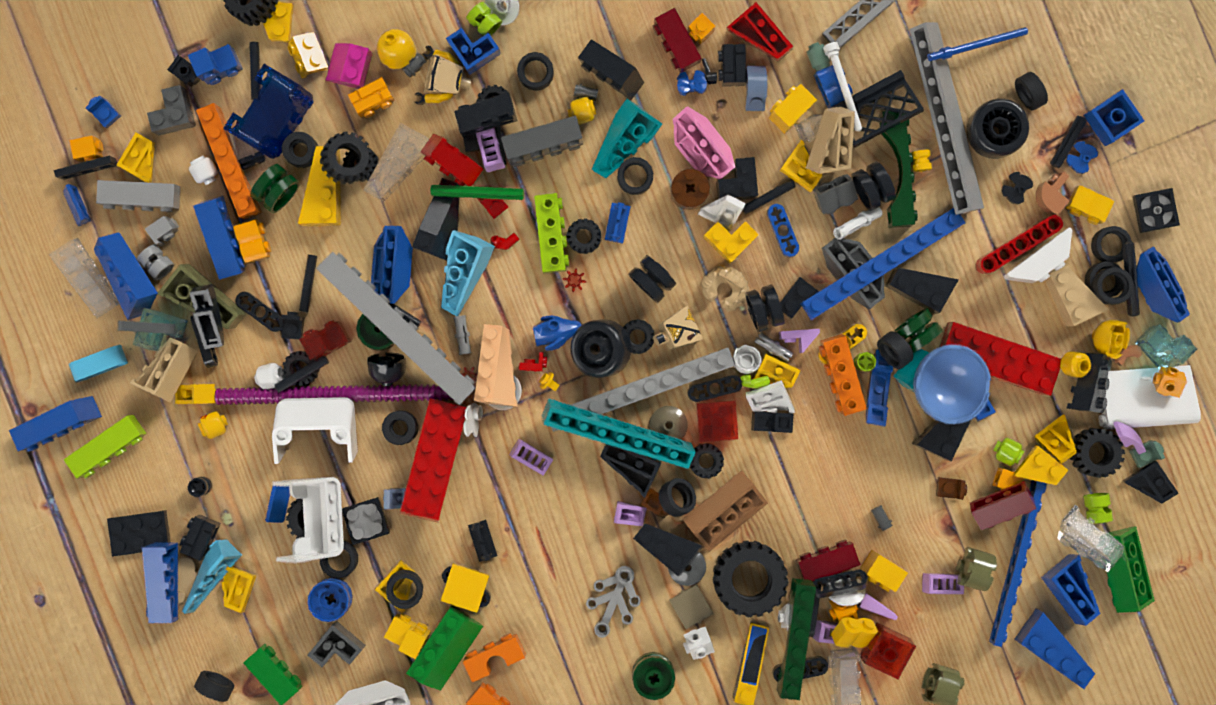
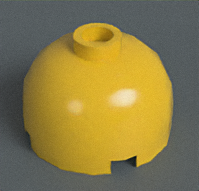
M388 30L378 39L376 49L379 59L388 68H403L410 64L409 61L412 57L414 59L416 56V47L413 39L402 30Z
M1106 320L1099 324L1092 333L1094 348L1097 352L1113 359L1121 357L1123 355L1120 354L1121 350L1127 348L1130 340V328H1126L1127 323L1118 320Z

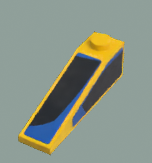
M750 622L732 695L735 703L754 705L769 627Z

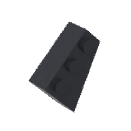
M897 268L894 269L885 286L919 306L927 308L930 312L938 314L941 313L959 279Z
M605 444L600 455L607 464L622 475L631 486L636 488L644 498L646 497L661 465V460Z
M644 524L633 538L677 576L683 574L704 548L703 545L649 524Z

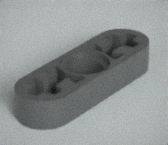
M118 321L117 330L175 334V324Z

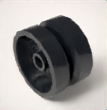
M876 161L868 165L866 171L860 169L851 174L857 195L867 210L872 211L880 207L881 201L888 203L896 198L892 180L880 162Z
M646 255L640 261V265L646 273L634 267L628 275L651 299L659 303L665 297L659 285L665 290L670 291L677 283L662 265Z
M772 284L761 288V296L757 290L745 293L748 311L757 332L767 330L769 321L774 327L785 324L782 307Z

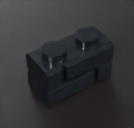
M745 44L722 45L721 50H718V62L722 64V69L718 70V81H722L723 87L745 86Z
M203 515L192 517L187 525V528H189L187 536L184 535L179 545L182 546L180 553L200 561L204 560L221 523Z

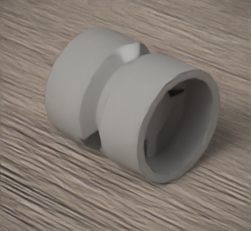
M155 244L144 249L137 257L139 264L144 269L148 268V273L156 281L165 277L175 265L167 256H163V251Z

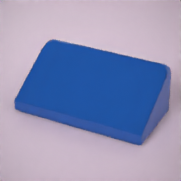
M70 184L65 185L63 194L77 225L81 226L90 222L91 218L77 187Z
M289 486L272 487L266 522H284L290 498Z

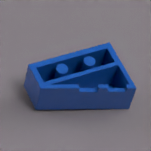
M1068 554L1045 573L1041 579L1074 623L1087 626L1100 615V611L1093 591L1089 588L1086 572L1083 571L1080 555Z

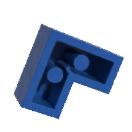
M460 28L446 38L469 75L501 55L499 47L489 33L472 43L464 30Z
M229 44L212 52L205 47L188 55L196 76L208 85L218 84L222 78L227 76L233 77L239 73L238 71L243 70L234 48Z

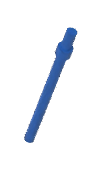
M1024 27L959 46L944 47L937 52L928 54L927 59L928 61L945 60L955 54L1027 35L1028 29Z

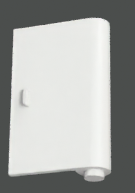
M1190 365L1173 366V368L1178 369L1180 372H1184L1187 379L1180 398L1171 395L1163 396L1156 392L1152 381L1154 374L1158 373L1161 367L1108 371L1110 383L1105 397L1107 398V407L1104 413L1099 415L1100 426H1103L1105 430L1115 429L1113 423L1116 421L1124 423L1131 428L1199 423L1201 413Z

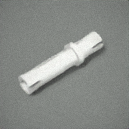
M878 207L872 211L860 212L854 219L835 228L833 231L834 236L841 240L861 227L869 226L872 221L882 216L881 208Z

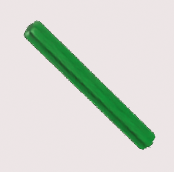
M431 185L430 188L431 196L504 200L524 199V189L452 185Z

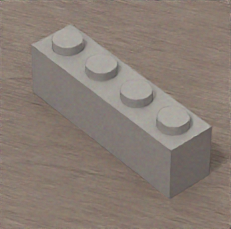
M97 180L96 203L103 205L104 209H115V206H122L123 210H134V207H141L143 211H153L154 208H161L160 211L172 212L173 209H179L180 186L166 183Z

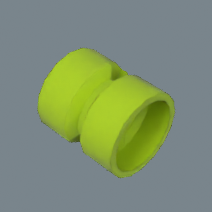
M484 2L478 3L466 16V19L473 27H478L477 31L482 36L487 33L490 36L493 35L502 24L500 18L495 13L491 14V9Z
M1093 493L1083 496L1084 505L1088 508L1086 511L1087 523L1096 524L1113 521L1112 509L1108 508L1111 504L1109 493Z

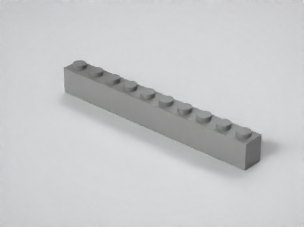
M925 22L911 28L910 33L955 214H965L983 209L984 205L947 59H937L934 61H928L927 59L928 54L944 48L939 25L935 22Z
M332 252L316 269L460 405L475 389L473 386L475 382L468 375L464 377L459 372L461 368L455 362L449 363L445 359L447 355L440 348L435 350L431 346L433 342L425 334L421 336L417 332L419 328L412 321L407 323L402 318L404 314L397 307L392 309L388 305L390 300L383 294L379 296L374 291L376 287L369 280L364 282L360 278L362 274L354 266L352 268L348 267L345 264L348 260L340 253L336 255Z
M725 348L571 405L597 414H604L733 367L735 364L729 348ZM551 427L552 430H553V432L559 430V429H556V428Z

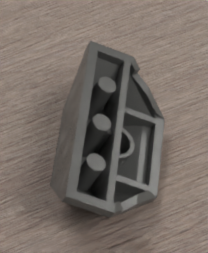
M835 237L822 248L826 266L836 280H839L872 259L861 242L843 238L838 240ZM884 275L849 297L867 309H871L885 298Z

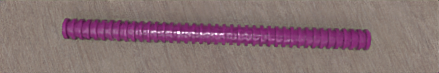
M403 384L402 386L397 385L395 387L394 385L390 387H382V385L378 387L376 385L372 387L370 385L366 387L364 385L360 387L355 385L352 387L351 385L349 387L343 386L342 388L340 386L336 388L334 386L330 388L328 386L324 388L322 386L318 388L316 386L312 388L310 386L306 388L301 386V388L295 387L294 389L289 387L280 393L275 388L262 389L261 387L258 389L256 387H253V389L241 388L240 390L239 388L234 390L233 388L228 390L227 388L222 390L217 388L215 391V402L217 405H227V403L229 405H233V403L235 405H239V403L241 405L245 403L249 405L251 403L257 404V402L259 404H263V402L265 404H269V402L271 404H275V402L278 404L282 399L346 397L355 402L359 400L361 402L365 400L367 402L371 400L373 402L377 400L379 402L383 400L385 402H388V400L394 402V400H397L398 402L400 400L406 401L407 399L409 401L413 399L415 401H418V399H421V401L427 399L429 401L430 398L439 399L440 401L442 399H445V401L448 399L453 400L436 384L432 386L430 384L426 386L424 384L420 386L418 384L414 386L412 384L408 386Z

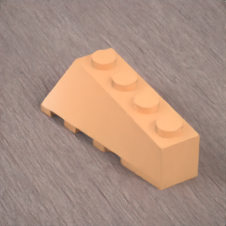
M484 324L474 401L481 404L518 407L513 377L514 368L511 359L510 332L504 326Z

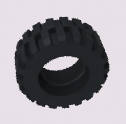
M747 540L743 541V543L738 544L737 542L732 544L731 548H726L722 556L718 557L716 560L717 564L713 569L714 589L720 601L727 609L734 611L739 616L742 614L752 618V615L760 617L765 612H772V608L776 605L779 606L782 596L785 597L787 593L785 589L788 586L789 580L787 579L788 572L783 560L769 546L758 541L750 542ZM746 561L759 562L768 573L766 587L762 592L754 596H744L738 593L732 583L734 570L738 565Z

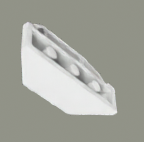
M1069 227L1005 274L1003 276L1004 279L1034 283L1038 280L1041 283L1050 277V271L1053 269L1057 271L1065 265L1064 261L1069 258L1072 229Z
M385 680L349 690L335 705H411L405 689Z

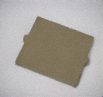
M697 584L685 591L682 590L680 594L669 599L685 629L697 623L700 624L702 620L713 614Z

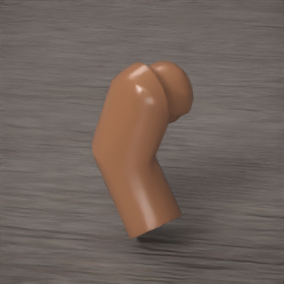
M1129 345L1126 349L1121 350L1120 354L1123 355L1114 359V362L1122 366L1127 357L1139 358L1142 356L1143 351L1138 345Z

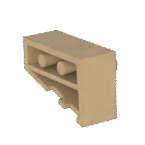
M843 107L824 110L806 166L807 169L819 174L851 169L854 111Z
M1067 265L1057 271L1054 269L1049 272L1050 277L1045 280V283L1066 327L1078 325L1109 310Z
M169 338L154 355L156 358L149 366L145 365L142 368L143 373L137 379L133 378L130 384L171 402L198 351L180 341Z

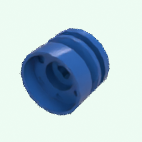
M331 577L324 579L314 586L309 593L307 602L309 611L320 621H335L343 616L352 605V590L347 582L340 578ZM334 594V599L336 600L331 603L329 602L330 598L327 596Z

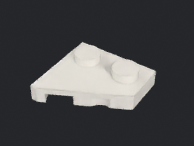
M726 195L701 207L698 215L714 223L719 222L723 227L731 230L745 203Z
M782 381L746 392V398L752 411L777 413V410H786L789 414L795 413L794 406Z

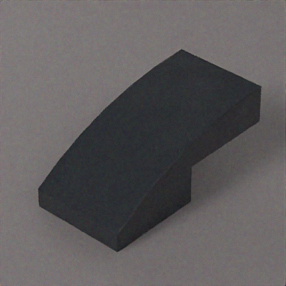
M752 411L751 430L793 433L794 414Z

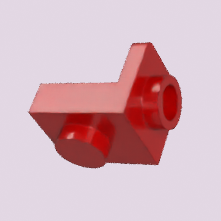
M477 198L493 219L509 208L503 199Z

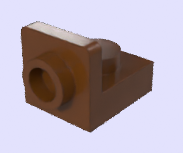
M938 477L937 497L964 499V496L967 494L965 480Z
M650 488L640 504L657 516L665 518L669 514L664 511L660 504L659 492Z

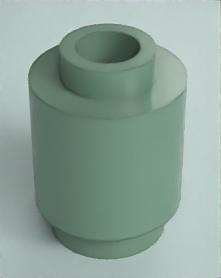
M819 42L808 47L809 50L806 52L811 66L816 72L831 66L829 63L831 60L825 55L823 50L824 44L820 45Z

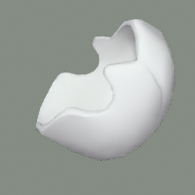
M743 345L734 351L732 359L735 364L734 367L738 372L750 374L760 367L761 356L755 347Z

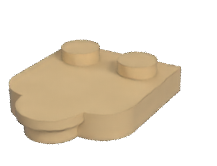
M183 557L178 560V607L182 609L198 574V571L195 570L196 564L194 560L189 557Z

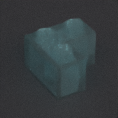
M144 308L140 322L175 324V334L136 332L132 345L158 351L164 334L175 338H183L188 320L158 310Z
M1160 324L1148 328L1135 342L1159 369L1161 366L1168 368L1182 365L1197 350L1188 337L1181 335L1172 338L1167 329Z

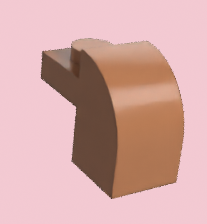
M1064 171L1059 174L1055 173L1048 180V183L1045 181L1037 187L1036 202L1039 208L1049 216H1058L1070 201L1058 192L1069 178V175Z

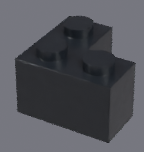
M755 157L735 159V178L718 180L716 183L718 199L726 195L738 200L757 198L758 185Z

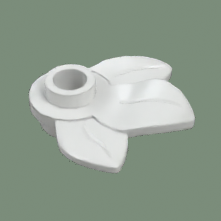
M477 403L468 405L465 410L466 420L463 430L466 436H469L471 433L475 437L478 435V420L482 419L483 409Z

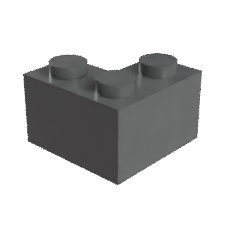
M181 85L162 89L165 109L147 113L151 132L160 136L196 127L187 90Z
M336 621L307 656L323 667L336 653L350 665L366 645Z

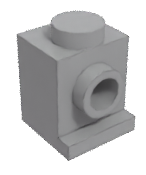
M163 216L145 228L155 245L163 246L165 245L163 241H168L175 236L174 233L178 231L179 225L173 218L170 219Z

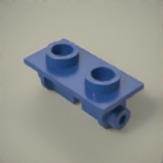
M619 202L612 203L605 240L623 244L631 206Z

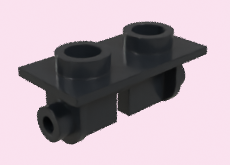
M483 520L468 525L479 562L488 561L498 556L487 521Z

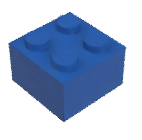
M1123 89L1083 115L1104 146L1115 142L1145 121Z

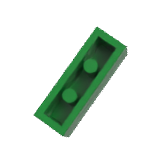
M262 645L243 662L280 705L285 704L303 687L299 677L295 674L293 675L288 670V665L283 660L277 658L276 652L271 646Z

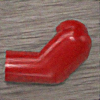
M512 233L507 238L494 235L491 237L490 242L496 249L507 250L520 239L515 233Z

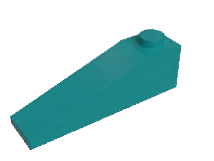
M627 98L615 114L592 170L607 178L620 167L624 159L630 154L634 155L638 152V147L644 142L647 144L652 140L663 123Z

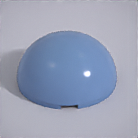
M946 345L934 349L921 360L914 375V393L920 407L930 417L943 423L958 424L971 420L983 410L990 395L989 380L991 378L987 365L975 351L960 345Z

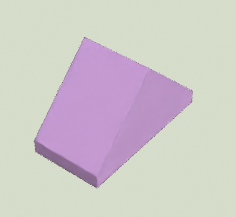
M618 501L614 523L643 526L647 508Z

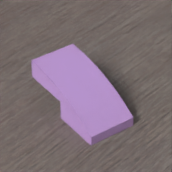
M1118 421L1113 423L1125 447L1133 445L1138 454L1146 452L1142 440L1135 430Z

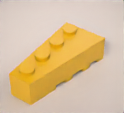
M316 146L298 221V224L301 226H341L340 181L334 182V178H328L326 176L327 172L322 170L323 164H320V154L324 146ZM337 150V151H336V159H337V161H338L339 164H340V150Z

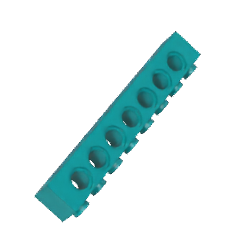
M549 398L541 415L543 425L689 469L696 453L690 442Z

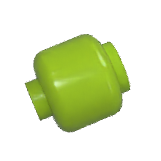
M1004 438L1002 442L998 440L993 450L997 452L995 458L1009 466L1018 465L1024 453L1022 444L1010 438Z

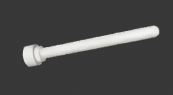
M832 42L825 45L823 50L825 55L831 58L847 109L855 112L854 129L859 132L862 130V125L838 57L840 48L838 42Z

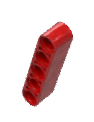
M1057 215L1042 219L979 258L976 262V270L981 274L994 272L1059 232L1063 227V220ZM1049 220L1054 222V229L1049 227ZM1033 230L1037 231L1039 234L1037 240L1034 239L1032 236ZM1017 240L1022 242L1021 250L1016 247ZM1001 250L1006 253L1005 260L1000 258L999 253ZM984 260L990 263L988 270L983 266Z

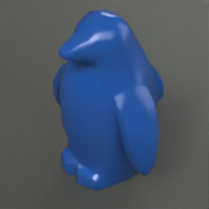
M553 315L541 317L540 320L545 322L533 326L537 346L548 345L545 347L547 351L559 349L567 340L573 337L576 330L582 324L576 320L564 319Z

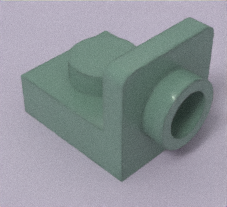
M1149 440L1143 443L1146 452L1138 454L1135 447L1129 450L1138 468L1157 459H1165L1164 449L1157 441Z

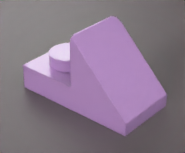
M820 329L779 332V340L784 339L785 343L796 342V338H798L799 352L803 353L820 333Z

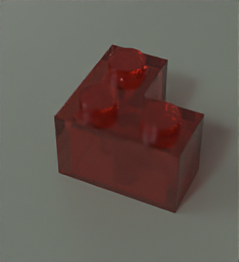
M332 320L324 324L325 328L322 330L310 329L302 334L304 337L300 338L299 341L310 360H316L323 355L327 356L352 342L341 322Z

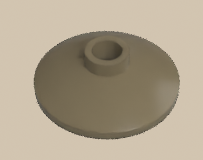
M674 406L661 407L651 416L650 430L678 439H682L687 432V418L680 409ZM668 421L672 422L673 424L672 428L667 429L665 427V424Z

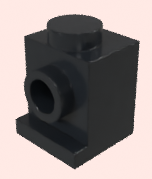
M177 55L167 69L190 87L197 84L200 80L196 76L192 64L180 55Z

